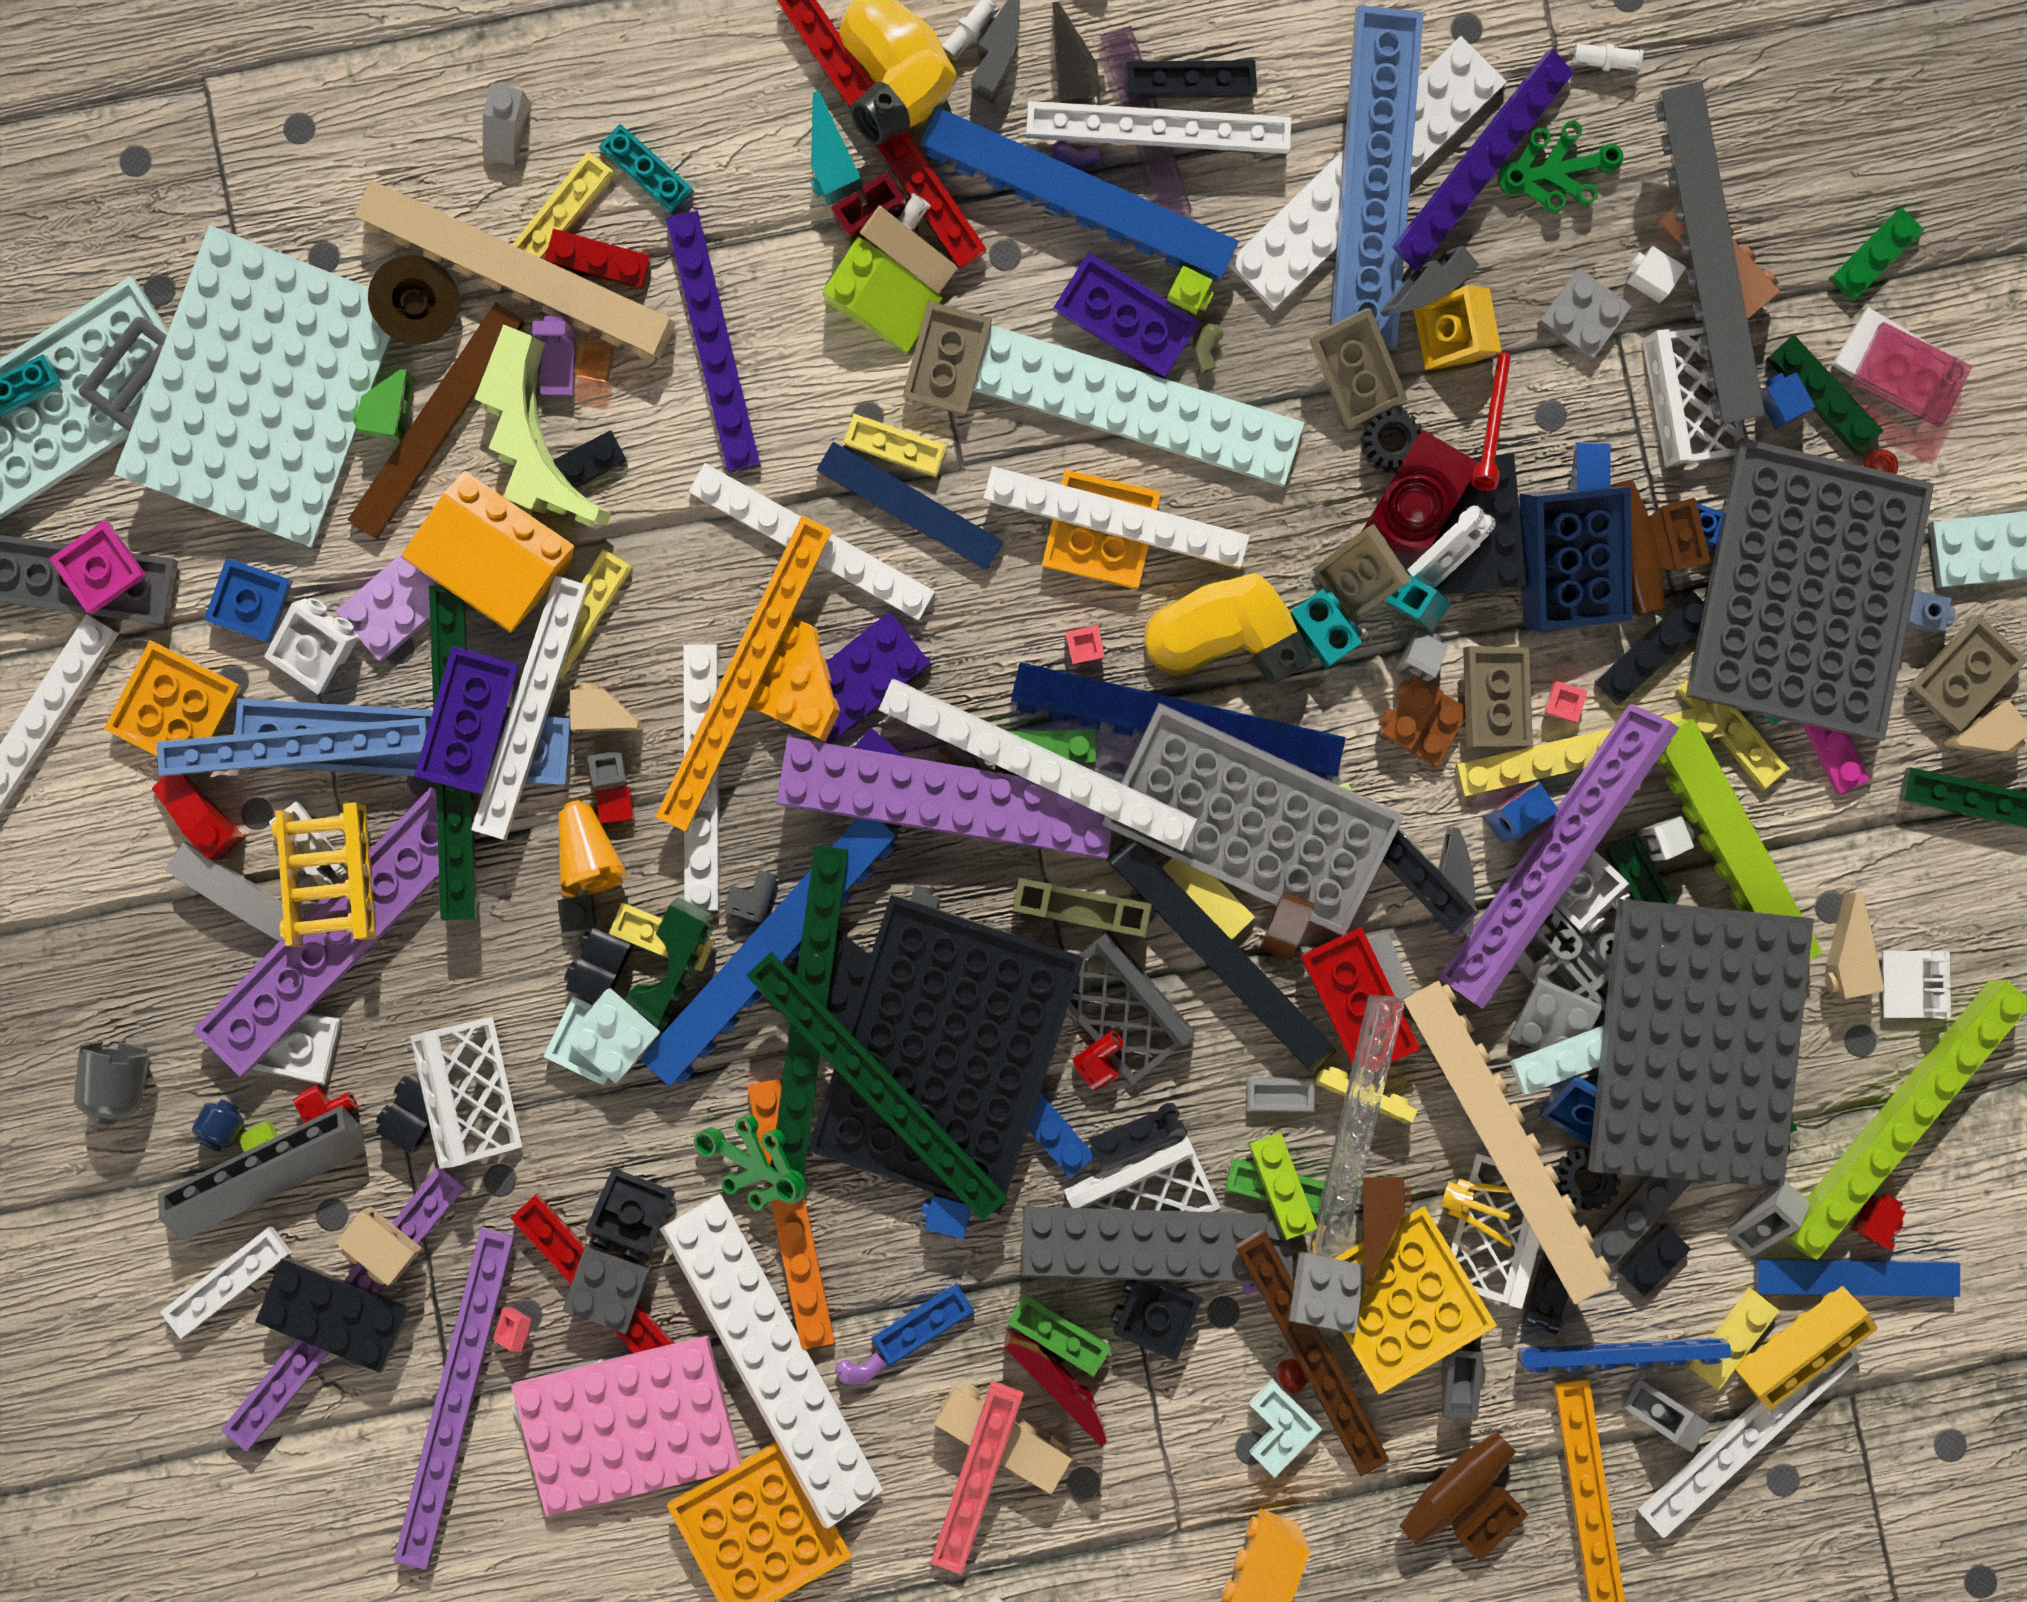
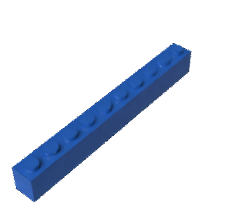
M937 106L920 143L922 149L926 151L925 156L940 164H943L944 160L956 165L955 170L966 176L973 177L974 174H978L986 178L985 183L995 189L1003 191L1004 187L1014 190L1016 191L1015 196L1030 204H1033L1034 200L1046 205V211L1056 216L1063 217L1064 213L1076 218L1075 223L1085 229L1093 231L1095 226L1106 231L1105 237L1114 242L1123 244L1124 240L1135 244V250L1149 257H1153L1154 253L1166 258L1165 263L1178 270L1185 266L1212 279V284L1214 280L1221 283L1238 245V240Z
M857 818L832 846L834 848L848 849L840 909L852 897L849 890L858 881L862 885L875 871L871 867L879 857L885 860L897 847L893 841L898 836L882 822ZM811 870L640 1058L668 1086L675 1084L677 1081L682 1085L695 1071L691 1065L699 1056L705 1059L716 1048L718 1044L714 1042L715 1038L722 1031L727 1035L740 1021L736 1015L743 1007L746 1006L748 1009H751L762 997L763 994L759 992V989L746 976L771 951L783 963L789 956L795 960L800 955Z

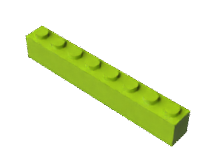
M1681 719L1676 722L1675 725L1679 729L1656 763L1659 766L1662 765L1668 775L1666 782L1670 790L1675 795L1680 796L1684 804L1682 811L1691 824L1695 823L1701 835L1698 836L1701 846L1706 852H1711L1717 863L1714 865L1716 873L1724 882L1727 881L1733 892L1730 894L1734 905L1740 911L1803 917L1694 719ZM1813 933L1809 961L1823 953Z

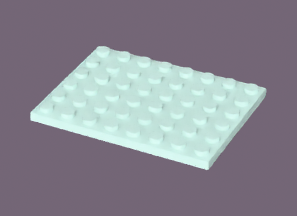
M209 225L114 475L313 548L357 432L355 429L356 425L353 423L354 409L356 405H360L361 396L374 387L392 337L379 328L370 313L368 306L369 287Z

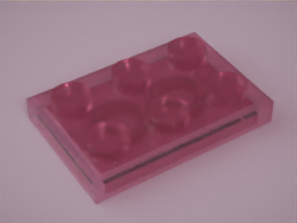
M1882 322L1878 325L1850 384L1937 427H1941L1945 424L1973 366Z

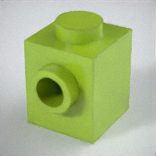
M1182 266L1168 294L1167 301L1196 318L1200 309L1207 310L1214 293L1209 291L1213 280Z

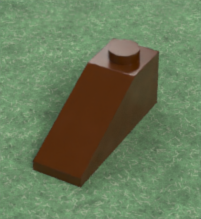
M1363 1177L1364 1270L1366 1286L1374 1285L1406 1218L1405 1208H1412L1411 1187H1405L1404 1177Z

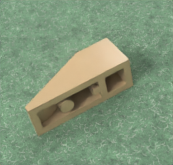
M1849 892L1843 895L1826 963L1828 973L1825 975V983L1828 991L1833 994V998L1848 999L1885 991L1863 892Z

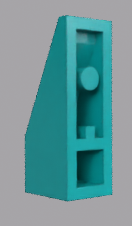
M818 90L813 93L811 168L814 177L809 180L817 198L823 195L827 205L851 195L855 191L862 190L863 186L861 177Z
M1409 575L1412 581L1382 602L1433 632L1451 603L1436 589Z

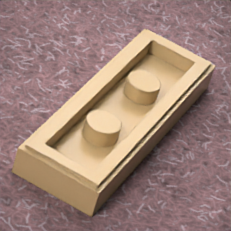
M880 205L860 231V234L938 294L958 268Z

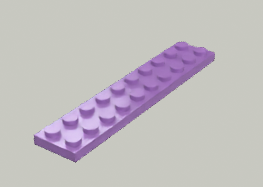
M1629 704L1557 807L1559 811L1550 817L1472 930V934L1467 936L1439 976L1440 980L1482 1009L1484 1008L1505 976L1513 968L1526 946L1532 941L1547 916L1553 911L1561 896L1572 884L1573 879L1582 866L1590 858L1603 836L1611 828L1624 806L1630 801L1645 776L1651 771L1659 756L1670 744L1673 736L1679 729L1678 726L1663 717Z
M787 737L776 805L1103 860L1108 858L1112 830L1102 825L1105 815L1026 778Z
M431 787L369 850L377 939H353V933H350L349 930L302 935L303 947L285 946V941L281 939L193 1029L239 1077H245L439 878L436 790ZM474 831V841L481 833ZM348 872L336 884L345 883L349 879ZM347 897L321 899L301 919V922L347 917L351 913V902Z

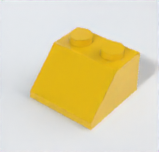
M1467 285L1448 293L1435 302L1414 309L1425 370L1473 363L1502 353L1490 288Z

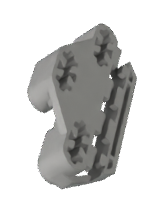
M1554 907L1553 911L1544 921L1547 926L1541 925L1530 942L1538 953H1541L1543 950L1546 953L1534 963L1532 960L1535 957L1528 949H1524L1514 966L1532 987H1534L1538 978L1559 986L1549 974L1554 970L1569 989L1573 986L1577 987L1573 993L1601 1005V1011L1596 1020L1599 1024H1602L1605 1020L1612 954H1606L1609 948L1606 943L1613 942L1614 933L1598 930L1591 933L1587 930L1582 934L1573 924H1569ZM1558 926L1561 928L1558 930H1553V933L1556 936H1544V934L1552 932L1549 928H1557ZM1558 938L1568 939L1565 944L1567 950L1558 949L1561 946Z

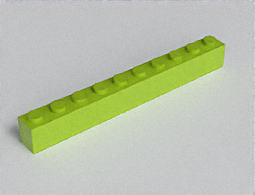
M1990 979L1806 1197L1810 1204L1801 1228L1784 1237L1802 1254L1816 1260L1819 1259L2027 1011V996L2008 980Z

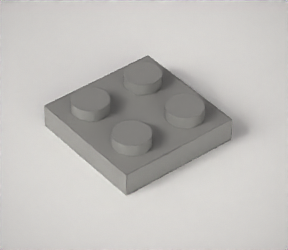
M1578 268L1539 320L1538 324L1586 359L1592 361L1632 305Z
M1538 978L1510 1033V1039L1538 1051L1590 1031L1601 1011V1005Z
M1299 1252L1289 1321L1356 1334L1364 1265Z

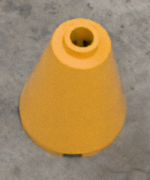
M572 801L563 806L564 809L558 813L561 894L566 897H579L577 891L587 890L588 895H593L610 890L623 883L621 877L626 879L628 877L626 869L591 805L583 804V801Z

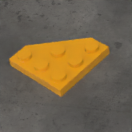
M791 617L748 707L826 742L840 713L837 699L833 697L830 683L832 680L826 658L822 656L819 641L821 640L817 628Z

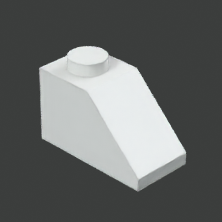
M1683 816L1672 817L1635 830L1652 861L1667 860L1694 848L1692 843L1694 839L1692 827L1688 821H1684Z

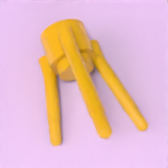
M1459 1179L1458 1184L1449 1181L1441 1207L1450 1209L1449 1215L1464 1220L1497 1241L1511 1247L1513 1244L1511 1240L1465 1213H1469L1470 1208L1509 1220L1510 1215L1508 1213L1473 1201L1475 1193L1469 1191L1510 1193L1511 1191L1508 1186L1473 1183Z

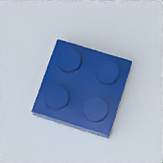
M226 558L204 620L271 643L293 581Z

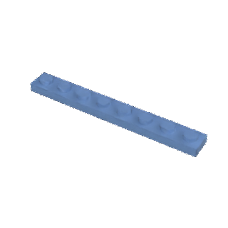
M416 718L156 742L159 776L421 753L429 726V719Z

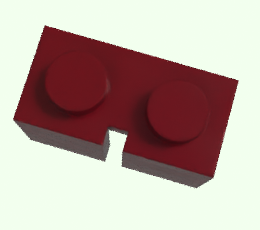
M888 172L862 187L864 201L866 202V205L863 207L860 196L856 191L831 207L835 222L851 246L857 237L861 239L866 238L860 234V231L879 205L896 218L899 217L905 208V198Z

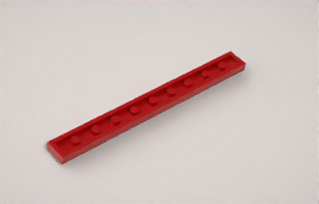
M777 0V4L851 111V105L874 83L859 61L843 45L839 32L817 0ZM907 132L881 145H874L908 196L911 198V195L914 193L917 197H921L930 204L923 218L959 271L987 253L986 247Z

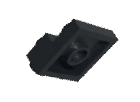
M612 1168L585 1229L586 1236L591 1237L590 1243L601 1249L608 1250L610 1245L623 1249L621 1255L632 1261L640 1262L642 1257L649 1259L661 1233L660 1228L675 1197V1191Z
M1126 1280L1123 1291L1128 1293L1123 1306L1118 1303L1116 1304L1110 1318V1323L1114 1324V1335L1177 1361L1203 1297L1172 1284L1170 1281Z

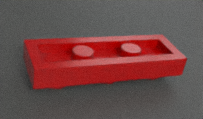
M554 228L545 261L556 266L642 290L651 259L650 255Z

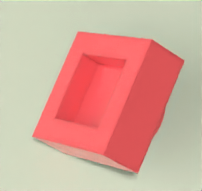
M1098 625L1065 632L1072 666L1105 659Z
M1553 682L1543 714L1574 724L1578 723L1588 691L1562 682Z
M503 1307L493 1340L509 1351L522 1352L525 1339L529 1334L531 1319L514 1308Z

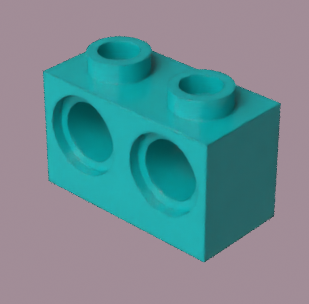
M1321 589L1292 610L1290 614L1297 631L1301 632L1304 641L1326 669L1360 645L1362 641L1359 636L1362 634L1353 620H1346L1339 610L1342 606L1336 596L1331 592L1327 594L1324 589ZM1311 606H1319L1324 610V621L1316 622L1310 617L1309 609ZM1337 632L1344 637L1345 644L1343 648L1336 649L1330 645V633Z

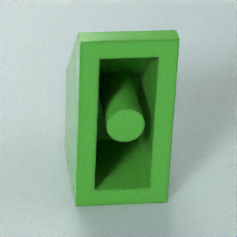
M400 369L362 395L360 405H356L353 413L355 429L364 436L400 442L405 435L415 378L407 370Z

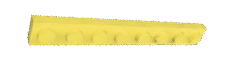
M1718 704L1660 716L1674 724L1681 719H1694L1705 740L1725 736ZM1613 728L1456 764L1455 767L1462 795L1465 797L1584 769Z

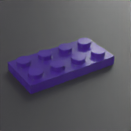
M1089 252L1053 307L1054 312L1164 379L1200 323L1195 317Z
M890 611L826 661L832 680L830 683L833 697L837 699L840 713L825 743L832 744L881 705L892 679L907 684L931 665V662Z
M454 646L451 647L414 774L415 777L483 795L519 670V664Z

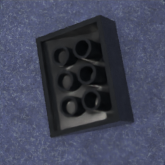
M1514 454L1496 455L1495 463L1500 470L1499 484L1496 489L1490 491L1479 490L1471 484L1470 480L1430 546L1431 548L1456 523L1458 524L1460 515L1467 511V508H1470V506L1480 507L1486 515L1489 514L1496 521V526L1480 543L1481 545L1435 588L1444 597L1518 592L1526 586ZM1482 456L1473 457V459L1480 462L1482 460Z

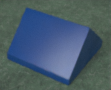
M1578 1076L1555 1083L1539 1113V1117L1591 1146L1597 1087Z

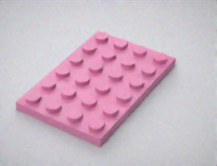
M708 1335L518 1381L511 1386L545 1516L721 1475L736 1466L740 1469L741 1457Z

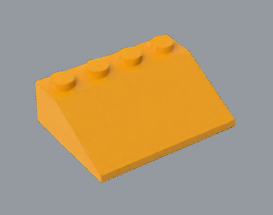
M464 471L443 493L402 552L401 558L512 633L551 589L555 575L561 577L572 565L574 545Z
M1260 1508L1257 1517L1252 1516L1248 1523L1246 1536L1249 1538L1245 1549L1240 1548L1234 1561V1568L1237 1570L1233 1581L1228 1580L1224 1586L1221 1597L1222 1601L1292 1602L1311 1550L1298 1523Z

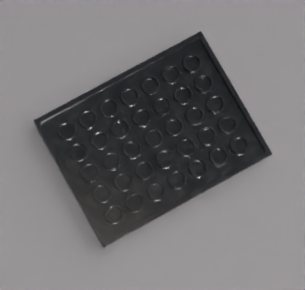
M891 894L847 1030L1007 1195L1084 957ZM834 1068L808 1152L963 1202ZM1004 1202L993 1213L1000 1215Z

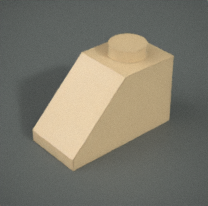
M598 683L579 684V689L570 690V729L572 731L608 732L643 730V724L610 692L600 689Z
M2009 700L1993 703L1973 718L1961 732L1952 734L1942 743L1946 748L1989 754L2001 752L2011 754L2025 745L2024 738L2027 737V723Z

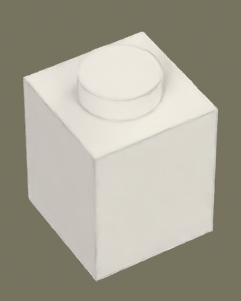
M1652 246L1644 255L1639 252L1628 268L1633 273L1626 283L1656 302L1661 303L1670 294L1686 266Z

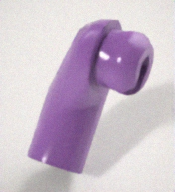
M1060 140L1055 142L1051 148L1054 159L1079 170L1101 161L1096 145L1078 151L1065 141Z
M876 1352L863 1365H853L848 1360H842L837 1364L835 1372L839 1376V1380L845 1385L866 1384L888 1364Z

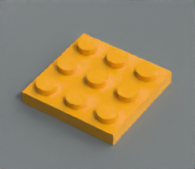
M1064 469L1061 485L1157 510L1161 495L1160 491ZM1052 519L1042 567L1138 590L1149 545Z
M150 640L103 729L157 756L156 742L216 737L242 685Z

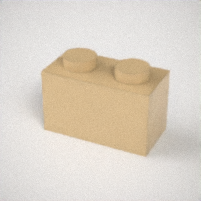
M371 1206L361 1210L336 1241V1244L342 1248L341 1254L353 1263L359 1262L368 1269L367 1274L372 1280L382 1285L385 1283L388 1286L401 1277L423 1249Z

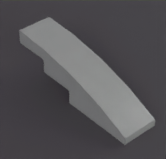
M185 841L182 843L165 870L217 905L280 942L282 938L279 926L283 920L282 902L274 898L272 893L244 878V875L218 860L207 859L196 847Z

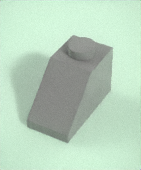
M494 83L490 84L483 112L482 157L484 160L516 167L531 108V103L523 90Z
M1426 629L1423 632L1418 630L1412 634L1394 669L1410 678L1416 675L1429 682L1436 678L1448 646L1440 642L1442 638L1438 634Z
M1785 1180L1784 1186H1774L1762 1193L1729 1229L1728 1234L1748 1253L1754 1256L1800 1229L1810 1203Z
M1640 1378L1622 1406L1649 1426L1691 1452L1694 1451L1710 1424Z

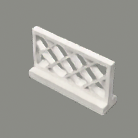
M1703 328L1669 332V329L1658 330L1642 340L1665 468L1676 467L1684 463L1734 457L1737 441L1745 438L1742 421L1721 426L1720 419L1714 420L1710 400L1716 399L1714 386H1707L1704 368L1700 373L1687 363L1695 351L1708 361L1705 367L1710 366L1708 354H1701L1698 334L1703 333ZM1680 339L1690 347L1683 359L1673 352L1671 340ZM1682 369L1696 379L1689 390H1686L1679 384L1678 375ZM1700 383L1713 393L1707 405L1693 395ZM1688 401L1701 411L1694 423L1684 413V407ZM1706 416L1719 425L1712 437L1699 427ZM1724 430L1733 436L1734 449H1726L1717 442ZM1694 434L1707 443L1702 453L1692 454L1690 439Z
M493 1017L410 1036L439 1168L454 1167L521 1148L522 1143ZM480 1026H484L487 1037L482 1048L468 1040L474 1029ZM466 1030L463 1036L458 1033L459 1031ZM449 1034L459 1041L451 1056L442 1050L439 1036ZM464 1046L478 1054L471 1068L457 1060ZM484 1058L493 1064L494 1074L490 1081L476 1073ZM453 1066L467 1074L459 1089L449 1082L448 1074ZM472 1078L486 1087L478 1102L464 1093ZM491 1091L499 1095L502 1105L497 1114L483 1106ZM460 1099L474 1107L466 1122L457 1117L455 1108ZM480 1111L493 1119L486 1134L472 1126ZM499 1124L508 1129L509 1144L500 1145L491 1139ZM470 1132L482 1141L475 1153L466 1155L463 1140L467 1133ZM487 1144L493 1147L485 1150Z
M1187 1135L1180 1141L1095 1174L1064 1189L1071 1208H1087L1094 1204L1105 1209H1125L1113 1205L1116 1193L1122 1190L1135 1193L1129 1210L1136 1209L1140 1195L1157 1201L1154 1210H1160L1162 1203L1179 1208L1178 1211L1214 1212L1221 1208ZM1190 1158L1194 1166L1190 1180L1173 1176L1177 1164ZM1169 1168L1168 1173L1162 1172ZM1153 1175L1165 1179L1159 1195L1143 1190L1146 1179ZM1197 1176L1199 1177L1202 1185L1195 1183ZM1171 1181L1187 1186L1181 1203L1165 1198ZM1139 1183L1137 1188L1132 1186ZM1193 1188L1206 1192L1210 1203L1199 1208L1187 1205ZM1109 1197L1107 1202L1101 1201Z
M1476 1153L1469 1182L1476 1183L1477 1181V1183H1482L1478 1177L1481 1162L1496 1166L1491 1157ZM1502 1177L1500 1180H1498V1181H1496V1182H1494V1183H1492V1184L1500 1185V1184L1504 1183L1505 1181H1504V1179H1503V1177ZM1478 1191L1474 1194V1198L1484 1193L1491 1207L1500 1211L1517 1203L1514 1198V1200L1496 1208L1487 1191ZM1469 1211V1213H1468V1212H1465V1213H1467L1468 1215H1470V1216H1472V1217L1474 1218V1216H1473V1214H1472L1471 1211ZM1486 1214L1477 1220L1483 1222L1492 1217V1215ZM1523 1216L1521 1224L1510 1230L1504 1220L1498 1217L1506 1231L1502 1235L1504 1237L1509 1236L1515 1247L1513 1256L1502 1262L1499 1261L1491 1247L1492 1244L1498 1241L1494 1238L1488 1241L1484 1233L1479 1229L1477 1230L1485 1243L1469 1252L1466 1251L1460 1241L1463 1232L1474 1226L1470 1224L1464 1226L1465 1221L1459 1218L1451 1251L1456 1257L1458 1248H1461L1464 1255L1456 1259L1458 1262L1465 1259L1469 1262L1476 1275L1469 1279L1470 1282L1474 1283L1479 1280L1483 1287L1473 1285L1478 1295L1522 1309L1540 1244L1525 1216ZM1520 1230L1516 1242L1512 1236V1233ZM1488 1248L1497 1265L1479 1274L1470 1256ZM1511 1262V1265H1510V1268H1509V1272H1508V1275H1507V1273H1506V1271L1504 1270L1503 1266H1505V1265H1507V1264H1509V1263ZM1500 1268L1506 1279L1503 1294L1488 1290L1482 1278Z

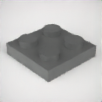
M586 1245L562 1311L626 1334L631 1325L651 1267Z

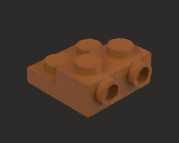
M1414 675L1409 681L1403 679L1394 694L1399 699L1393 709L1388 707L1378 723V725L1382 726L1378 735L1430 765L1438 767L1466 718L1465 706L1443 694L1444 691Z

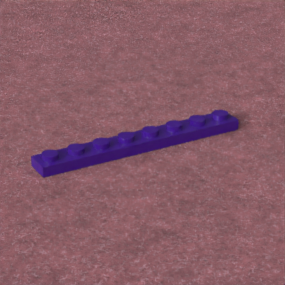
M1553 49L1545 52L1392 246L1413 270L1420 269L1574 74L1571 68Z
M696 210L666 218L727 470L729 473L761 466L699 212Z

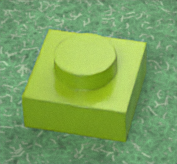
M270 1120L238 1135L237 1138L243 1151L246 1152L279 1135Z

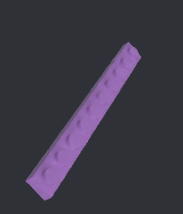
M438 1166L392 1221V1224L419 1245L467 1185L447 1168L440 1169ZM360 1263L345 1278V1281L377 1294L386 1285L385 1283L382 1285L372 1280L367 1274L368 1269ZM295 1339L221 1431L246 1452L250 1450L330 1352Z
M484 1227L480 1229L394 1556V1562L425 1570L430 1566L513 1249L515 1235Z

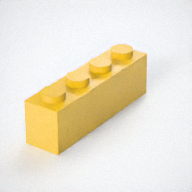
M1841 1286L1835 1292L1825 1295L1822 1301L1810 1311L1800 1314L1794 1323L1781 1333L1771 1336L1768 1342L1756 1352L1746 1355L1741 1363L1735 1367V1370L1748 1388L1770 1412L1877 1331L1878 1328L1870 1314Z

